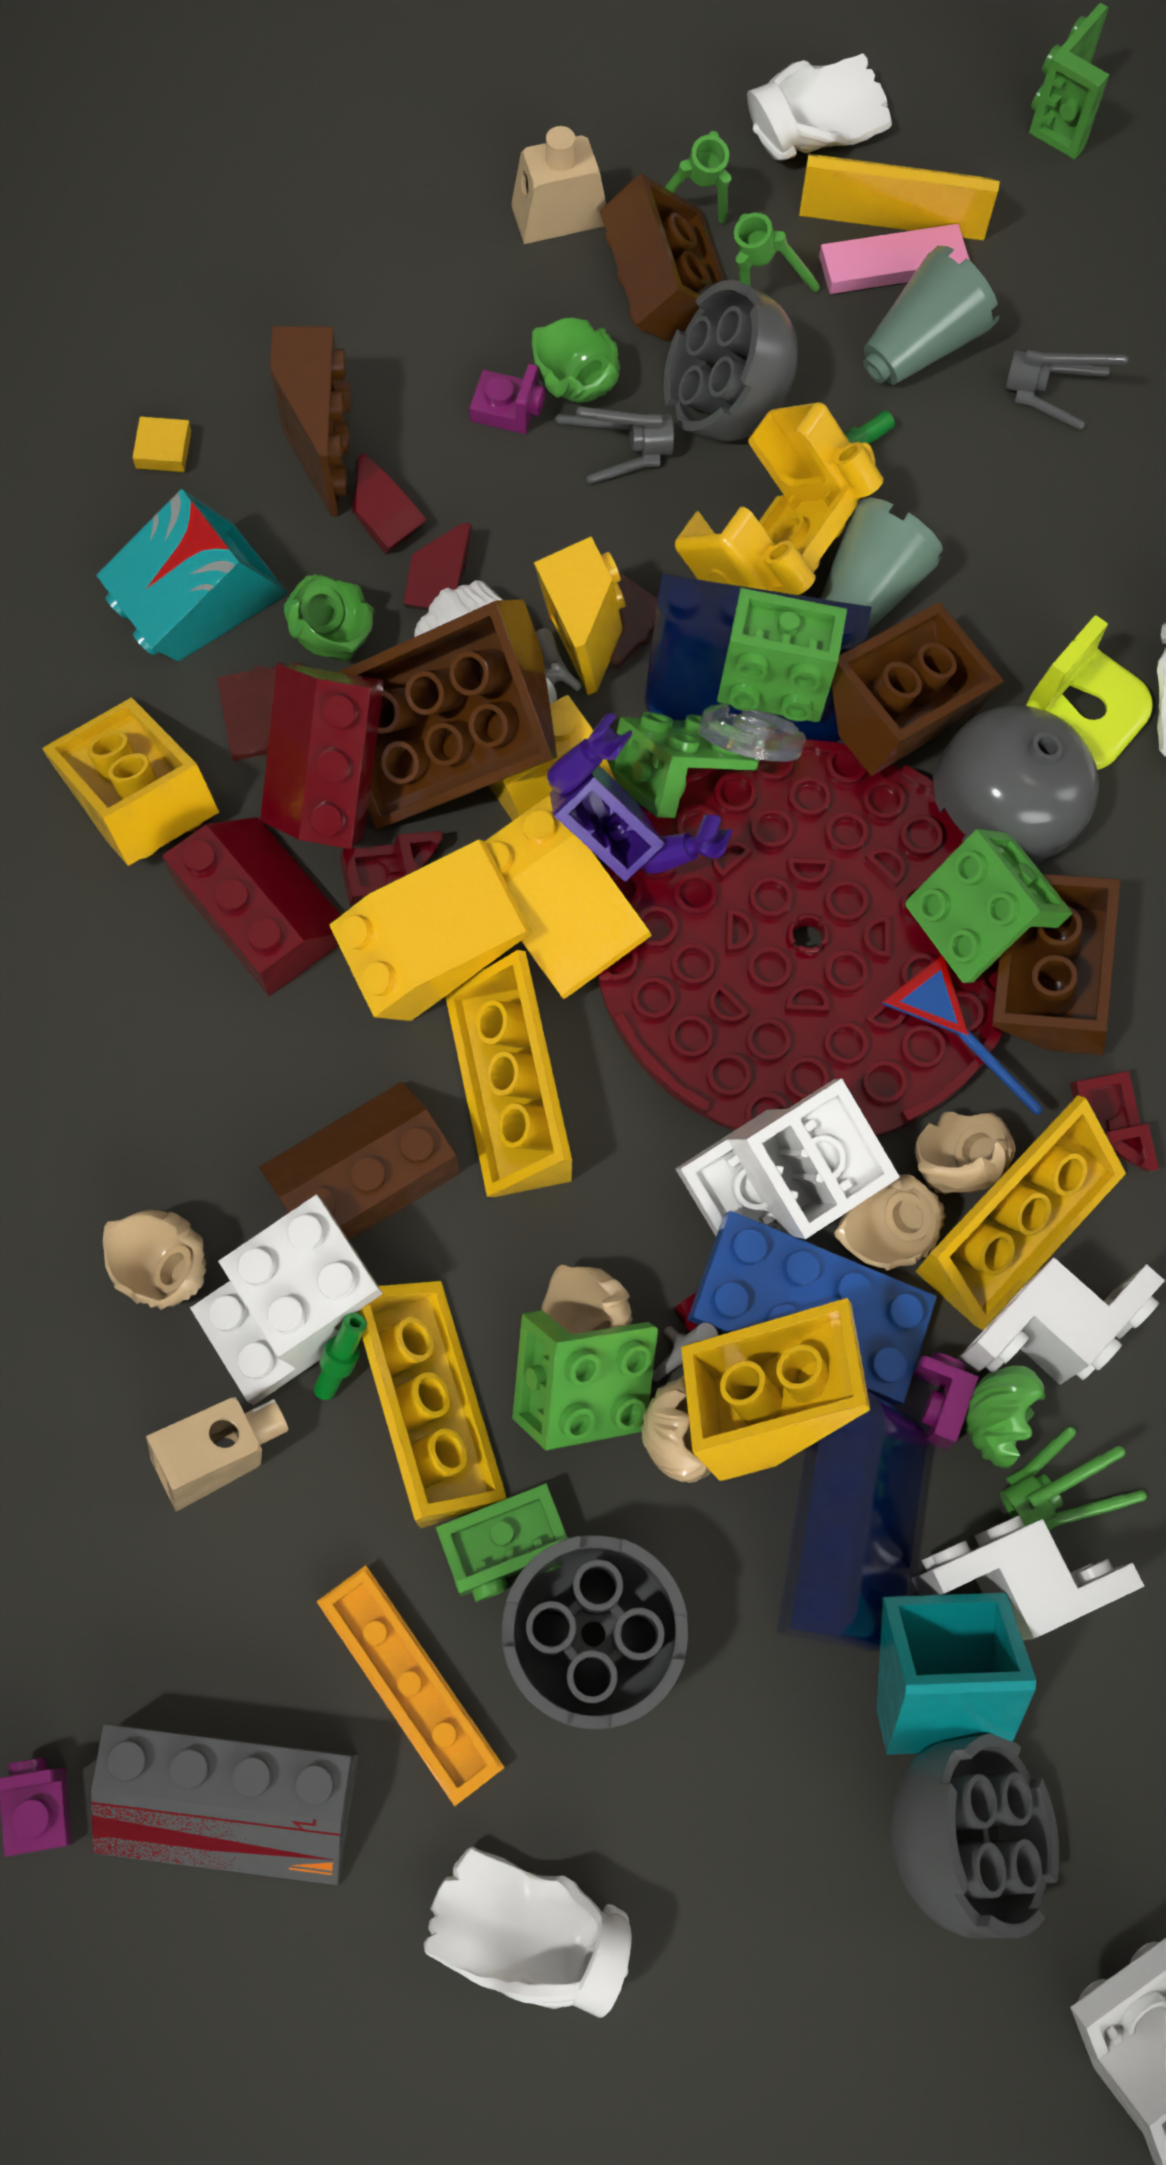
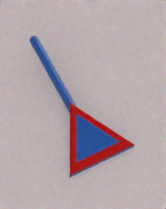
M943 956L936 959L882 1002L885 1006L956 1033L1033 1114L1040 1115L1043 1112V1107L966 1028Z

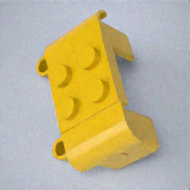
M817 402L772 409L766 414L748 439L749 445L783 493V495L777 496L759 521L749 509L740 507L723 532L715 534L700 512L696 511L675 540L676 551L707 591L697 592L694 598L699 604L705 607L737 606L741 588L790 598L802 594L814 583V572L820 564L821 557L832 541L845 529L846 521L857 507L858 500L873 494L882 485L883 477L875 466V457L871 446L868 443H850L825 404Z

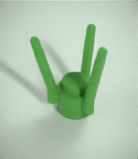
M711 131L708 135L701 136L695 141L689 158L680 162L677 172L665 188L674 193L684 179L689 177L695 184L702 187L716 185L718 220L721 224L727 222L728 186L731 181V175L725 170L729 161V149L727 144L719 138V134L716 131Z
M756 212L745 213L740 216V220L734 229V239L739 251L736 256V263L739 269L740 282L750 286L751 266L766 265L772 260L776 251H780L805 284L813 292L819 290V283L788 244L786 234L783 231H774L768 216Z
M1068 1426L1022 1469L1005 1478L1009 1487L1000 1492V1497L1011 1518L1020 1515L1025 1526L1043 1519L1050 1531L1060 1525L1143 1502L1146 1500L1147 1494L1143 1490H1137L1055 1512V1509L1063 1505L1060 1493L1105 1469L1108 1465L1125 1455V1449L1117 1446L1053 1482L1045 1474L1035 1478L1034 1475L1076 1435V1429Z

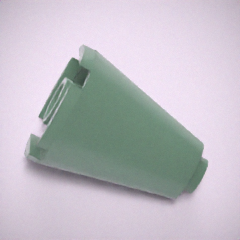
M938 245L926 255L864 346L863 351L866 359L863 361V365L867 373L876 382L882 384L885 381L895 385L985 334L999 321V315L992 316L991 311L998 303L987 280L967 258L960 264L950 258L949 255L955 249L949 246Z
M868 497L860 499L857 507L850 516L818 602L847 609L841 647L843 644L853 646L860 641L938 566L942 558L939 557L943 551L942 544L924 523L909 512L904 520L890 514L889 511L894 504L882 499Z

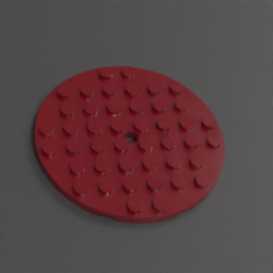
M779 740L753 744L748 751L760 759L757 770L688 769L685 791L680 797L675 818H658L644 806L641 808L660 836L689 833L694 837L705 815L719 816L721 822L718 830H733L724 854L716 859L705 857L698 853L697 859L658 874H651L638 869L626 882L608 865L605 867L606 872L652 935L597 975L607 1012L617 1033L632 1056L647 1074L676 1100L695 1113L733 1131L766 1110L788 1109L832 1080L841 1078L876 1137L912 1124L938 1109L968 1083L984 1062L956 1033L882 1004L885 999L942 956L906 907V901L963 843L962 839L966 836L953 822L946 810L943 812L939 811L935 800L933 781L907 765L901 769L891 764L871 776L846 744L819 740ZM803 926L813 927L821 935V945L812 948L801 945L797 947L793 937L794 930ZM1000 957L972 983H963L946 961L966 1028L991 1053L1003 1033L1002 1030L993 1027Z

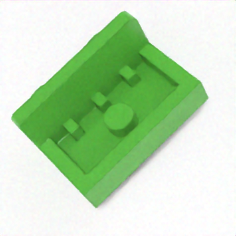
M547 1483L435 1527L459 1595L463 1597L472 1593L475 1602L486 1600L509 1590L506 1579L520 1574L525 1566L543 1550L555 1543L568 1539ZM563 1565L553 1566L545 1573L563 1567Z

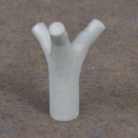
M542 628L536 631L543 653L546 677L553 686L557 681H563L575 691H579L583 684L565 666L559 654L552 630Z
M701 1323L688 1334L679 1333L672 1326L666 1327L664 1334L673 1343V1349L666 1359L653 1371L652 1380L659 1382L664 1376L683 1364L682 1346L718 1336L715 1327L710 1323Z

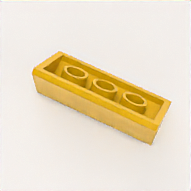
M808 154L799 216L908 231L958 224L963 238L984 241L1000 181L981 176Z
M516 950L472 976L445 996L487 1197H499L572 1182V1157L526 951Z
M1076 1096L935 1247L915 1271L974 1326L981 1330L987 1327L1126 1174L1085 1097Z
M433 1281L379 1286L383 1294L356 1313L363 1316L367 1322L362 1339L415 1522L421 1529L507 1499L442 1282Z

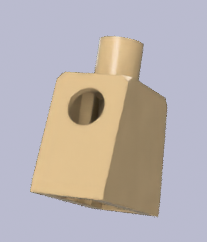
M556 126L548 131L546 143L526 147L521 152L512 197V210L524 244L605 226L600 210L606 205L601 175L587 137L582 135L575 137L574 132L570 128Z
M233 1397L146 1436L151 1462L177 1512L260 1466L262 1460V1448L260 1445L287 1432L288 1426L274 1399L244 1413L237 1398ZM223 1438H228L235 1442L233 1446L228 1448L218 1447L214 1443Z

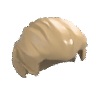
M944 1112L936 1126L931 1123L927 1124L917 1137L914 1150L918 1169L928 1186L933 1188L935 1193L946 1195L951 1192L972 1193L987 1189L1008 1170L1016 1148L1007 1125L1001 1117L994 1113L964 1116L955 1112Z
M909 1174L899 1175L900 1178L842 1215L839 1226L834 1232L835 1237L847 1250L865 1264L885 1268L886 1271L899 1266H910L916 1264L917 1260L921 1258H927L928 1253L932 1252L936 1247L937 1241L940 1238V1230L945 1225L944 1219L947 1217L944 1212L945 1208L943 1203L939 1202L936 1194Z
M147 1209L121 1220L108 1221L105 1224L103 1233L105 1267L110 1279L114 1283V1288L130 1297L136 1304L140 1302L143 1304L148 1303L150 1308L158 1307L160 1310L167 1306L174 1307L183 1300H189L192 1295H196L199 1288H202L204 1274L207 1271L205 1268L206 1260L203 1251V1238L190 1228L191 1224L189 1221L171 1211L168 1213L161 1210Z
M561 1264L554 1271L549 1281L542 1310L570 1334L631 1325L633 1320L628 1302L630 1295L619 1281L613 1279L601 1268L570 1267Z
M682 1376L678 1380L668 1382L657 1389L655 1397L651 1399L649 1407L643 1415L644 1422L641 1431L643 1445L658 1469L672 1479L692 1483L707 1477L711 1471L696 1457L692 1450L685 1379Z

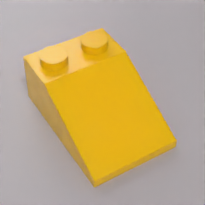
M132 697L42 748L46 757L105 840L127 866L153 855L160 847L186 832L197 829L204 821L219 813L197 763Z
M549 795L485 841L532 932L520 942L563 999H566L652 936L593 852L554 816Z
M482 840L468 844L368 894L329 924L373 1017L404 1021L414 1020L532 933L485 841Z
M848 1298L681 1347L692 1450L696 1457L719 1481L775 1467L870 1410L852 1303Z

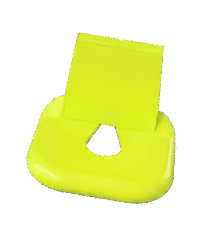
M1095 615L1051 665L1030 695L1025 706L1048 711L1071 725L1088 745L1094 757L1097 770H1100L1114 762L1144 727L1151 716L1153 701L1148 687L1142 680L1097 648L1108 623ZM1069 686H1072L1100 698L1106 707L1105 715L1097 720L1084 718L1063 695L1064 691Z

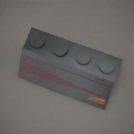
M103 1724L91 1787L93 1854L339 1885L358 1755L123 1724Z

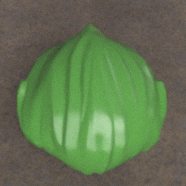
M571 317L560 319L545 327H537L532 331V350L535 365L539 366V379L556 398L563 397L576 403L589 402L606 395L616 385L621 368L618 360L617 343L606 333L605 328L595 330L587 320Z
M321 574L305 576L296 585L294 591L284 604V613L290 635L314 655L347 662L366 642L369 633L372 631L373 607L365 602L359 585L345 582L341 579H334Z
M1008 1366L985 1376L975 1386L962 1424L964 1430L970 1434L969 1439L975 1448L981 1452L982 1459L991 1461L994 1466H998L1001 1469L1011 1467L1020 1457V1453L1015 1447L1016 1442L1027 1440L1032 1436L1031 1427L1027 1422L1035 1413L1029 1406L1038 1399H1045L1044 1385L1030 1368L1026 1366Z

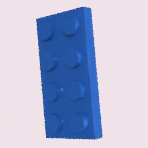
M730 1210L722 1218L687 1320L698 1325L710 1323L718 1333L726 1334L848 1298L852 1303L867 1393L898 1405L905 1401L937 1296Z

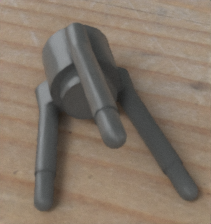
M1015 349L1005 389L1017 392L1014 403L1031 406L1064 424L1066 423L1078 430H1082L1085 428L1083 420L1034 395L1035 390L1045 392L1050 372L1107 377L1110 374L1108 367L1093 365H1125L1128 363L1129 358L1125 354L1044 353L1029 349L1027 351Z
M578 407L576 409L577 415L558 414L555 417L556 423L561 425L629 430L631 451L640 452L641 454L639 458L589 474L586 477L588 484L609 480L642 468L660 467V456L672 455L674 428L670 414L644 415L599 408Z

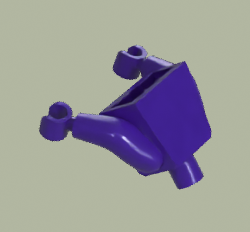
M612 713L605 714L588 739H584L573 747L548 770L547 781L552 788L550 798L554 816L625 882L638 869L647 873L658 874L697 859L698 853L705 857L718 859L727 848L733 830H718L721 818L717 815H705L694 837L689 833L660 836L638 802L599 766L603 759L615 760L632 736L631 730L627 731L624 735L617 734L611 730L609 726L616 718V715Z

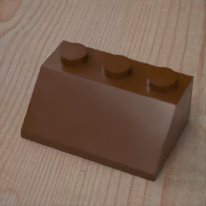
M640 173L600 210L606 229V242L613 251L618 266L617 277L625 289L631 307L629 315L632 322L640 331L644 333L649 332L670 342L673 340L677 329L686 331L691 319L700 308L695 300L709 287L724 281L725 278L702 210Z
M937 602L839 655L838 664L831 683L838 734L872 776L974 716L1004 680L942 604Z
M1043 874L1073 914L1058 928L1030 927L1000 956L993 1027L1048 1051L1104 1055L1121 879Z
M403 1082L398 1083L259 1166L287 1214L317 1194L323 1200L349 1241L460 1174L456 1153L428 1110Z

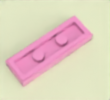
M958 224L821 244L819 253L829 294L907 283L926 255L938 245L949 246L955 249L949 257L958 264L966 258L969 260Z

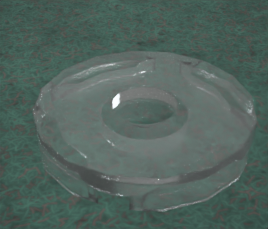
M726 704L710 706L702 713L698 728L700 735L711 744L750 758L778 762L797 760L802 754L806 740L804 733L798 732L799 728L794 726V723L775 714L758 710L743 711L741 715L729 714L731 707Z

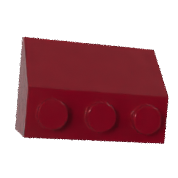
M283 662L276 664L260 821L298 840L352 849L365 837L384 680Z
M258 817L206 824L162 855L174 883L269 997L339 945L329 924L340 917L341 914Z

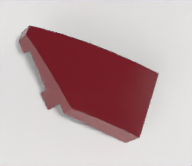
M363 453L356 461L355 492L351 513L356 516L382 551L387 554L421 528L426 522V518L400 487L371 458Z
M463 522L412 554L403 602L406 608L429 611V606L440 594L441 590L447 587L454 590L460 586L462 571L466 569L472 525L470 523Z
M442 831L398 834L395 844L342 849L340 862L349 906H354L368 894L426 866L443 839Z
M1129 1071L1070 1083L1073 1100L1077 1095L1087 1099L1118 1157L1145 1172L1159 1170L1149 1123H1140Z

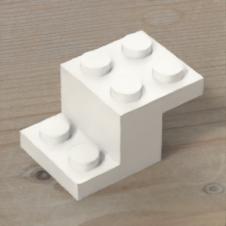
M842 1078L832 1080L788 1109L764 1111L675 1168L715 1236H717L724 1214L731 1210L793 1237L807 1239L900 1178Z
M316 1194L220 1259L218 1262L230 1281L190 1307L246 1401L255 1405L318 1362L328 1340L336 1337L344 1317L349 1313H356L383 1293L323 1200Z
M1053 1258L1020 1289L958 1357V1360L966 1365L964 1371L976 1375L984 1367L990 1372H994L1003 1363L1006 1364L1021 1349L1060 1385L1074 1375L1084 1380L1095 1369L1100 1370L1120 1349L1122 1344L1114 1338L1115 1336L1118 1339L1122 1338L1132 1327L1137 1328L1154 1311L1159 1302L1152 1295L1165 1280L1146 1264L1116 1287L1103 1301L1058 1260Z
M1020 1515L975 1535L974 1537L979 1545L976 1549L970 1550L965 1540L921 1560L926 1572L911 1578L919 1596L941 1595L976 1579L982 1593H1007L1023 1640L1035 1639L1144 1587L1133 1563L1113 1568L1109 1559H1105L1096 1564L1091 1563L1069 1572L1044 1520L1041 1519L1025 1526Z
M1164 1938L1160 1942H1150L1142 1946L1133 1955L1130 1964L1108 1980L1100 1979L1091 1983L1081 1993L1078 2002L1070 2007L1095 2071L1142 2131L1156 2165H1166V1938Z

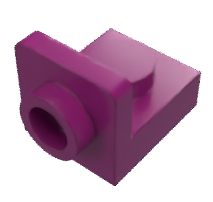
M529 363L523 379L482 370L469 408L470 421L526 434L532 415L540 416L545 400L546 388L539 385V366Z
M933 1353L931 1358L922 1356L916 1362L912 1376L942 1388L941 1392L931 1391L921 1416V1423L929 1425L924 1442L946 1450L957 1442L970 1404L969 1401L972 1398L979 1377L964 1371L966 1365L962 1361L949 1355Z
M46 1757L9 1763V1776L0 1778L4 1857L72 1845L66 1767L47 1770Z

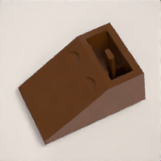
M272 326L270 371L283 433L330 516H338L339 496L348 495L347 465H343V454H349L350 451L349 424L344 423L345 412H351L352 403L350 381H342L346 380L347 373L345 348H336L332 326Z

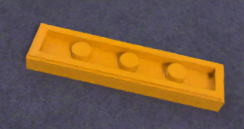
M366 1565L316 1601L454 1806L505 1768Z

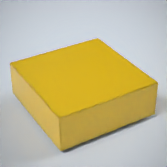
M140 417L132 457L135 468L185 472L192 432L189 420Z

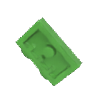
M1101 2L1088 17L1083 15L1079 17L1071 29L1067 41L1062 46L1056 44L1052 48L1042 67V73L1046 75L1044 84L1037 91L1031 104V110L1035 113L1029 133L1074 160L1086 146L1110 75L1091 64L1109 9L1108 6Z
M741 588L717 701L732 705L734 708L743 711L758 710L783 715L785 718L793 721L807 720L819 722L838 664L847 609Z
M644 712L642 718L620 717L617 734L624 735L627 731L631 730L632 736L616 759L610 761L609 766L616 782L658 818H675L680 797L685 791L688 768L757 770L760 759L743 747L744 742L741 739L724 734L716 728L717 722L708 717L691 714L687 715L686 721L672 720L663 714Z
M976 829L906 901V907L963 983L974 982L1030 927L1058 928L1073 914L1015 839L1005 832Z
M543 1310L522 1313L512 1419L546 1451L642 1432L643 1415L650 1403L658 1329L650 1322L570 1334Z

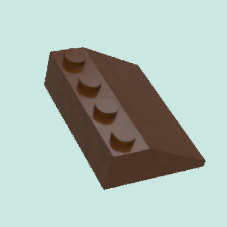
M524 599L493 601L339 671L340 673L384 680L368 806L376 830L557 758L543 653Z

